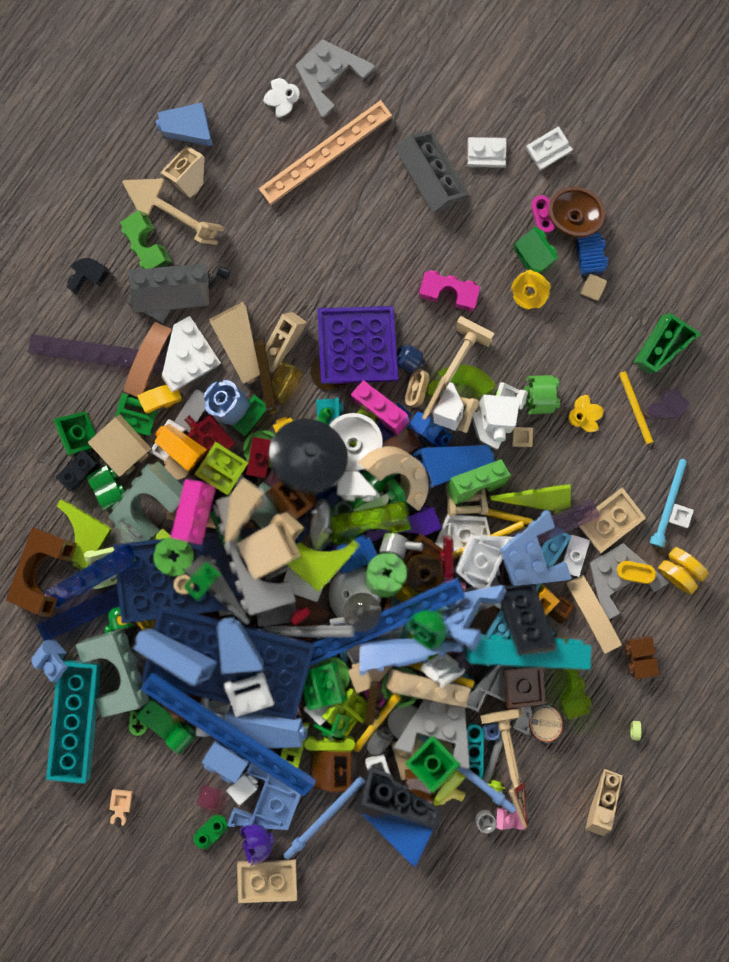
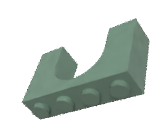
M159 462L153 465L148 464L141 471L143 473L142 476L137 477L131 483L133 487L122 494L121 497L123 499L121 502L113 505L111 508L113 511L108 516L133 542L152 540L160 531L142 511L140 504L142 493L154 496L170 513H173L179 507L184 486Z
M123 628L85 639L76 644L82 663L104 658L111 661L119 670L121 677L119 689L105 693L95 699L102 718L138 709L149 702L148 694L140 690L143 686L141 674L138 671Z

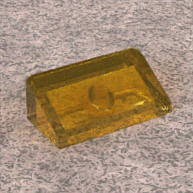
M284 361L281 362L271 380L275 400L283 405L286 404L302 375L301 370Z

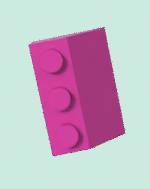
M185 480L171 538L198 545L202 544L215 486Z

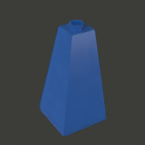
M489 445L422 448L411 454L424 466L427 472L428 489L446 483L452 477L495 462L494 453L489 448Z
M362 814L413 866H416L433 830Z

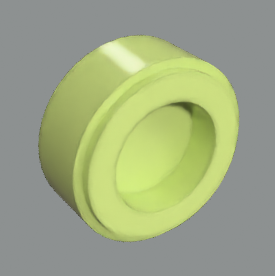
M640 721L631 722L630 736L632 740L640 741L641 739Z

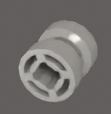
M481 810L476 814L475 822L478 829L483 833L493 832L496 828V820L493 813L489 810Z

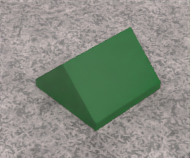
M87 411L53 419L68 456L76 457L82 450H93L88 442L96 433Z
M433 735L405 763L432 793L450 781L461 765Z

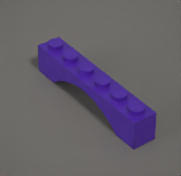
M426 505L419 511L417 510L418 513L411 516L410 513L400 516V521L394 524L391 520L382 524V529L376 531L375 528L365 531L364 534L365 538L370 537L371 542H374L386 533L405 532L418 535L421 533L425 536L442 527L434 508H428ZM357 535L346 539L347 545L358 538ZM337 543L328 547L330 550L328 552L337 551L336 547L340 546V544Z

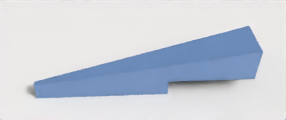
M373 638L360 645L359 672L360 675H366L367 670L375 668L378 671H383L386 666L397 665L399 667L428 660L429 655L437 653L441 657L445 656V652H462L464 647L463 644L457 641L444 640L440 647L435 650V647L428 649L420 645L415 639Z

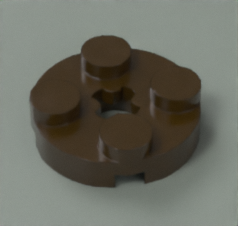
M421 553L413 555L405 566L407 571L406 581L416 592L424 593L438 587L443 581V567L440 561L431 554ZM423 568H426V571L429 572V575H425L424 578H421V574H419V571H422Z

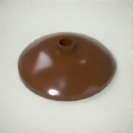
M567 187L553 195L548 206V215L555 228L563 234L583 238L595 234L601 228L605 220V208L599 197L590 190L581 187Z

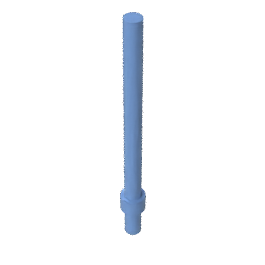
M424 735L419 737V740L423 743L429 739V737ZM460 767L457 769L492 797L493 802L497 805H502L510 813H514L516 807L505 798L503 793L494 790L471 770Z
M359 777L301 837H297L292 842V846L283 854L287 860L306 846V842L365 783L364 779Z

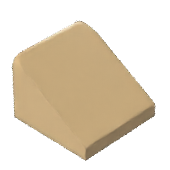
M589 274L581 294L598 301L607 281Z

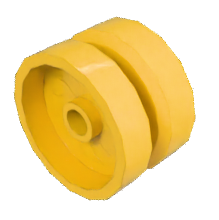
M674 547L668 554L672 562L663 560L658 566V570L679 589L692 595L698 588L696 581L703 582L709 575V572L691 555L680 548Z

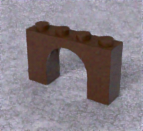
M32 527L6 601L34 614L51 617L58 599L39 589L36 581L37 569L40 563L48 556L71 562L77 543L48 531Z

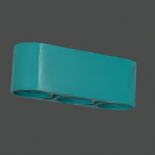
M472 722L466 726L469 769L472 767L478 768L476 775L482 778L484 733L479 724ZM472 728L479 729V734L476 737L469 735V731ZM473 747L479 749L476 756L469 755V750Z

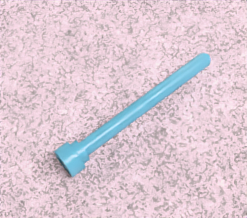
M685 459L679 460L657 533L651 536L649 543L651 545L665 548L667 540H665L666 536L664 534L687 464Z

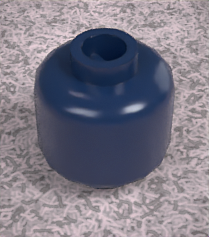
M411 345L402 346L398 350L397 365L400 368L413 373L423 367L425 361L423 360L422 351Z

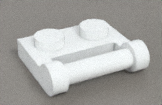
M263 671L257 673L256 676L224 684L236 717L274 705ZM259 683L261 686L249 691L235 694V690L244 687H248Z

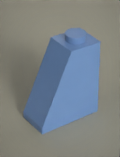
M202 103L158 112L159 119L156 120L158 131H162L164 137L207 146L213 145Z
M234 618L222 619L218 624L222 673L262 670L264 665L263 659L240 620H234Z

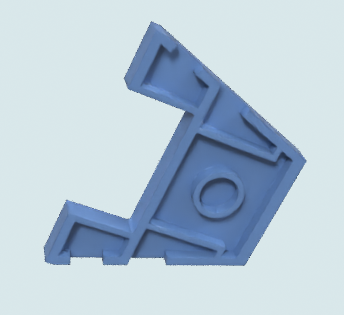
M548 510L541 513V517L536 521H532L526 530L521 534L518 533L500 549L511 584L514 586L572 579L565 562L547 568L537 535L555 528Z
M503 585L464 592L465 598L440 608L438 613L443 616L447 626L446 637H452L458 643L465 644L468 648L475 650L482 635L477 630H468V627L482 603L500 604L506 593Z
M250 762L246 774L265 780L254 813L251 814L234 807L227 826L235 827V825L258 824L265 829L288 830L301 794Z

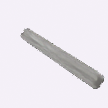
M351 625L263 627L265 632L285 637H353L355 632L354 627Z

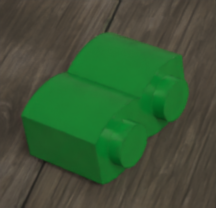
M106 465L86 476L103 510H108L117 502H121L123 499L121 496L126 490L123 485L119 486L117 482L119 477L110 466Z

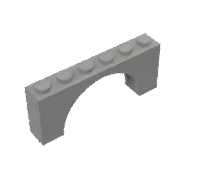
M262 487L257 489L263 492L260 496L263 500L257 508L253 506L249 512L251 515L268 506ZM230 496L216 500V505H213L216 517L220 516L222 524L218 525L222 536L225 535ZM242 523L237 530L241 531L244 524ZM239 534L234 541L230 539L229 542L224 543L227 555L231 554L233 562H230L232 573L237 574L238 581H235L238 593L242 592L244 600H241L244 612L247 611L249 615L295 601L290 582L269 583L259 579L254 580L253 576L244 567L239 556L237 545Z

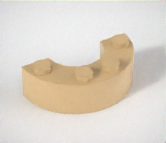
M390 446L377 448L360 459L358 463L380 481L389 474L400 473V487L404 491L406 501L418 511L422 508L428 494L429 481L424 466L417 459L400 448Z

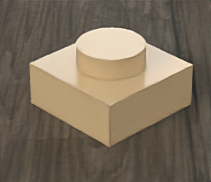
M515 427L513 429L512 447H532L533 428Z

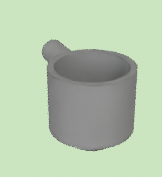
M386 533L384 534L379 554L393 553L403 561L406 549L422 551L423 543L409 542L407 538L399 534Z

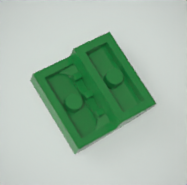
M337 662L308 669L303 687L308 711L347 701Z

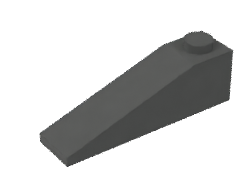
M201 555L186 569V573L191 577L205 562H208L219 573L220 571L215 566L217 562L209 555L207 557ZM221 574L207 591L247 625L249 623L248 618Z

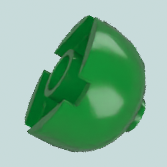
M430 610L417 612L406 624L408 632L412 630L415 634L413 636L415 641L428 649L435 647V650L438 649L447 636L446 623L443 616L438 612Z

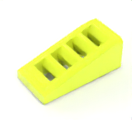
M457 770L451 780L440 788L433 804L438 806L464 781L465 776Z

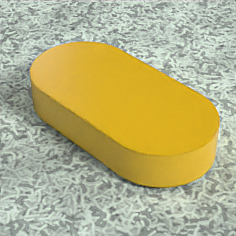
M622 561L616 569L618 577L627 581L649 584L656 578L655 569L647 564Z

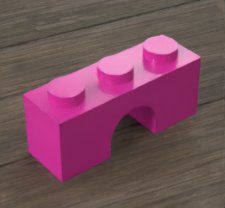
M430 270L424 274L418 297L437 302L440 292L450 290L456 295V308L473 312L480 286H477L476 282L469 280L466 282L458 281L459 278L455 276H440L439 272Z
M364 380L351 394L356 405L367 413H373L379 418L382 425L396 436L409 423L407 413Z

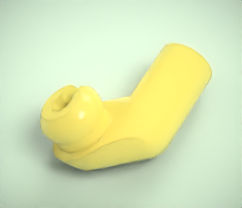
M455 789L440 804L444 805L452 798L462 802L465 792Z

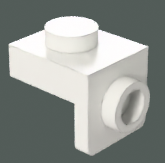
M500 383L496 396L520 398L519 410H522L526 404L528 395L527 391L516 389L506 383Z

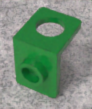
M205 562L190 577L183 588L196 600H199L221 574L208 562ZM191 583H196L200 587V592H195L191 588Z
M338 714L332 729L314 723V727L322 730L321 734L326 737L332 738L335 736L343 738L351 717ZM344 720L342 728L338 729L340 721Z

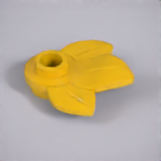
M583 395L575 401L574 409L570 411L568 419L575 427H581L586 432H595L599 430L596 421L602 417L604 409L597 404H591L589 395Z

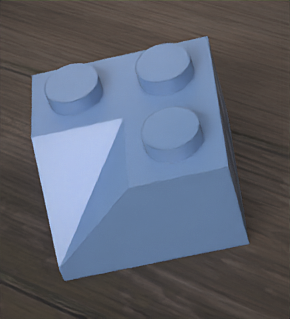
M217 739L202 761L208 771L212 773L216 771L228 783H236L249 760Z

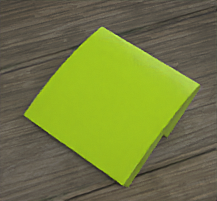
M215 442L195 475L228 495L248 462Z
M353 689L345 692L347 701L332 704L322 716L332 727L338 714L350 716L351 719L344 734L345 737L349 735L357 721L363 724L366 720L368 702ZM344 720L340 721L338 729L342 728Z

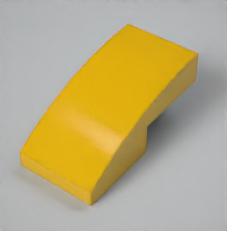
M167 385L138 395L146 414L163 406L165 408L170 407L183 400L178 390L172 393Z

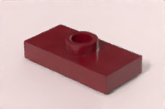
M253 437L246 475L266 478L269 448L272 440Z
M450 535L443 536V551H440V563H443L445 578L453 577L454 540Z
M299 607L291 614L293 618L290 621L293 625H297L310 615L311 612L307 607L303 610Z

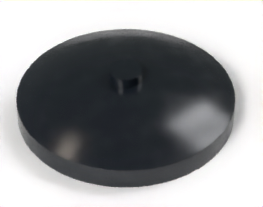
M297 419L283 425L275 433L269 448V462L274 474L284 485L301 493L314 494L331 489L341 480L347 468L348 452L342 437L331 426L314 419Z

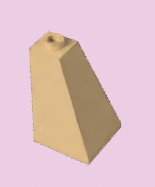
M241 302L209 320L241 381L250 384L258 379L257 376L260 373L245 304Z

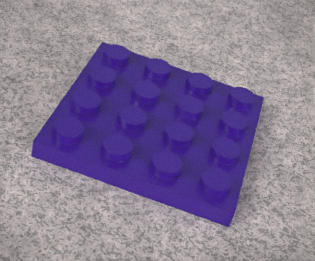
M393 306L317 308L321 384L361 383L363 380L366 383L398 381Z

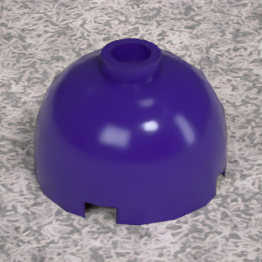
M258 824L241 827V837L245 836L244 843L242 844L248 863H251V866L265 861L271 853V845L274 844L272 833H268L263 826Z

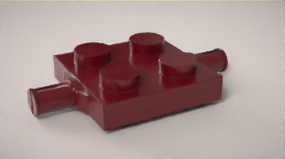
M190 415L184 419L192 428L187 436L207 449L200 460L201 463L215 442L228 450L236 444L211 415L199 423H196Z

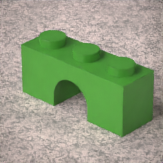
M138 210L120 222L123 227L122 232L126 238H129L132 244L131 249L138 255L140 259L139 264L142 269L166 267L172 263L163 245L155 244L150 248L147 246L146 237L154 230V227L145 212Z
M501 459L452 477L446 489L454 504H458L471 499L477 491L483 488H487L488 492L505 486L510 473Z

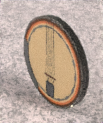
M551 704L537 705L532 709V715L529 720L530 732L540 742L552 743L557 741L565 730V719L562 712Z

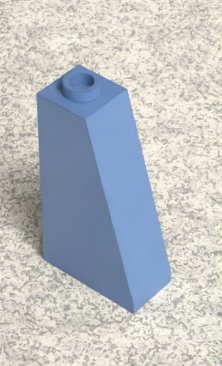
M152 629L140 632L136 638L135 650L193 686L208 680L217 664L215 660Z
M230 706L225 717L228 723L266 748L301 747L303 740L307 736L306 727H303L302 719L300 718L292 720L260 711H253L236 717L232 706Z

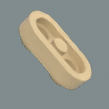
M417 369L410 377L405 402L411 407L417 408L423 403L429 383V374L426 371Z

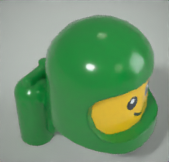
M116 607L109 612L110 624L105 627L104 632L109 633L135 625L134 622L121 623L120 607Z

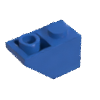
M417 411L408 428L435 447H446L453 435L443 426L434 423L433 418L428 416L426 420L422 419L424 414Z

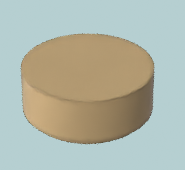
M180 575L175 579L174 588L179 594H189L183 586L190 579V576Z

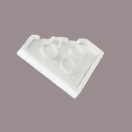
M190 316L174 324L162 378L172 393L221 364Z

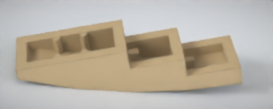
M581 575L565 583L602 652L605 654L621 646L622 644L585 577Z

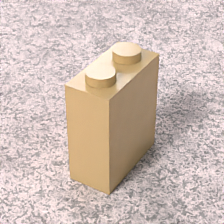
M121 415L115 417L88 442L119 477L124 473L126 475L130 474L135 469L133 465L137 461L142 463L149 456L147 452L151 450L150 446Z
M284 520L273 523L237 543L239 552L245 559L248 571L254 580L301 557Z

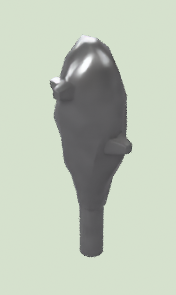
M320 498L315 503L311 513L308 514V517L310 518L311 547L313 550L322 552L332 530L330 529V506L325 499Z

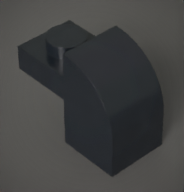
M79 259L70 266L76 273L69 277L66 287L73 293L78 294L87 279L100 287L110 270L94 259Z

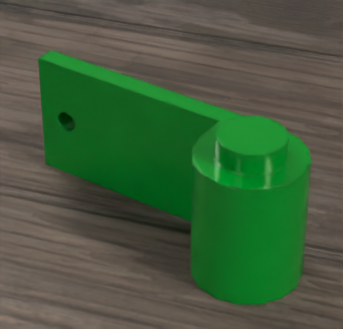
M150 699L136 715L138 720L162 737L168 747L179 755L196 737L194 734L195 729L191 725H184L181 721L172 723L170 713L153 699Z

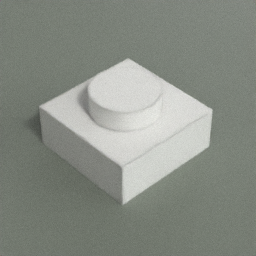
M674 504L669 523L688 528L694 510Z

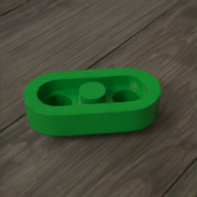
M221 814L212 816L196 831L193 838L194 844L200 849L210 847L226 831L228 827L226 817ZM219 823L221 828L216 829L214 824ZM200 837H206V842H201Z

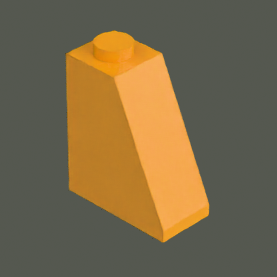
M167 424L164 427L161 426L155 434L157 438L154 442L188 471L198 465L207 451L206 448L171 424Z

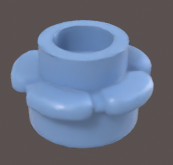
M488 723L483 726L482 730L485 739L489 741L497 740L500 736L499 726L496 723Z

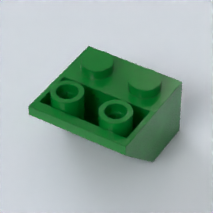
M537 226L514 244L513 249L527 270L542 274L554 265L558 259V253L554 246H550L546 241L547 236L542 229L539 230Z

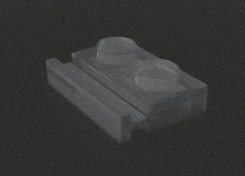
M122 518L117 522L104 544L113 547L116 544L140 542L143 536L130 524L127 525L124 522L125 519Z

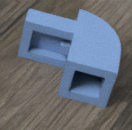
M46 640L35 652L31 661L34 668H41L51 682H57L67 669L66 664L62 661L67 652L57 640Z

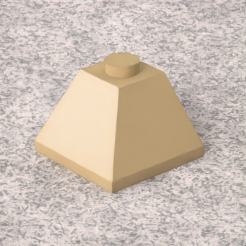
M185 146L162 170L161 174L183 194L191 198L203 185L204 156Z

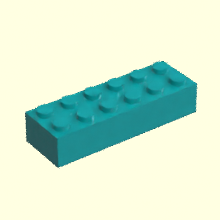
M481 634L482 637L475 650L468 648L467 645L465 647V661L470 663L590 669L591 645L585 644V640L568 639V642H566V639L554 638L557 646L556 651L525 655L516 654L511 636L510 639H507V636L491 634V638H487V635Z
M63 659L62 661L66 664L67 669L55 685L46 780L86 783L91 778L98 707L95 699L99 697L102 663L88 661L82 663L77 660Z

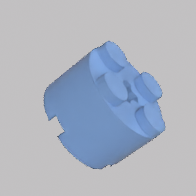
M229 380L213 383L204 394L205 410L223 424L235 425L245 415L250 406L246 394Z

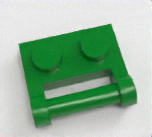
M122 393L115 417L121 415L137 433L151 436L159 408L150 412L149 416L126 410L127 404L139 408L143 407L139 399Z

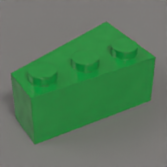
M672 313L662 315L633 364L646 373H655L672 360L677 353L685 349L690 342L698 338L701 333Z

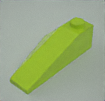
M567 484L538 490L489 496V501L545 511L554 510V514L566 513L565 509L571 508V485Z

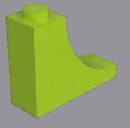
M60 500L57 507L70 519L75 533V543H77L71 561L80 570L84 568L89 569L84 554L87 551L102 550L114 529L66 500Z
M353 540L349 545L340 550L321 552L310 549L299 542L296 547L301 557L287 565L319 592L356 551L359 544Z

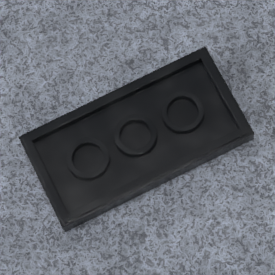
M535 585L504 586L506 593L500 602V606L516 654L525 655L556 651L557 646Z

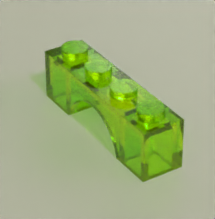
M404 501L331 516L330 529L332 532L330 534L335 545L352 542L358 534L368 529L380 528L391 533L411 529L407 507Z
M564 668L569 677L568 689L560 698L565 717L570 720L591 713L589 708L592 707L591 700L588 695L585 696L583 689L586 686L583 678L578 675L577 670L579 669Z

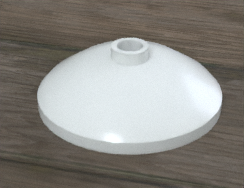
M357 413L345 414L336 418L329 425L338 432L346 445L348 452L346 471L365 469L358 463L360 459L369 452L382 447V435L378 426L365 415ZM352 441L357 444L354 448L349 445Z
M362 566L345 574L342 571L338 572L334 576L329 588V602L333 612L338 618L347 616L348 623L355 624L374 615L381 601V596L374 595L368 590L365 583L367 568Z

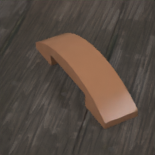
M154 322L136 355L124 386V392L135 397L145 392L149 383L148 379L163 347L168 342L172 329Z

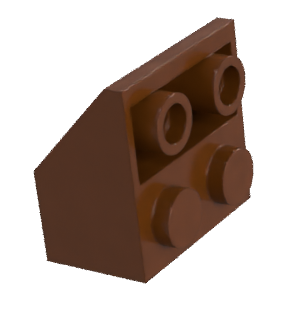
M281 481L264 493L280 514L287 512L294 519L300 517L318 501L314 494L295 491L284 485Z
M313 750L312 778L316 781L312 788L330 792H345L351 786V750Z

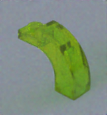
M460 364L450 383L467 385L479 399L496 387V384L485 372L474 366ZM446 367L437 373V376L439 377L440 381L442 377H444V375L446 374L449 367ZM437 379L428 385L429 389L426 393L430 398L433 397L440 383Z

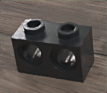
M82 450L56 478L68 491L74 492L87 480L86 476L95 472L101 464L88 451Z

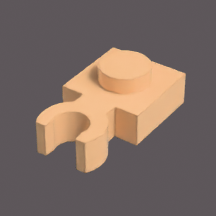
M112 790L110 810H114L115 813L111 817V824L115 823L116 817H120L122 820L121 825L124 826L127 821L124 812H130L133 791Z

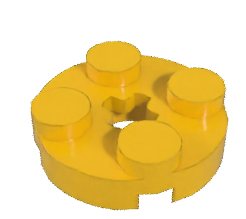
M532 270L519 274L511 286L514 301L525 309L542 307L548 300L551 285L545 277ZM527 287H532L535 293L529 294Z

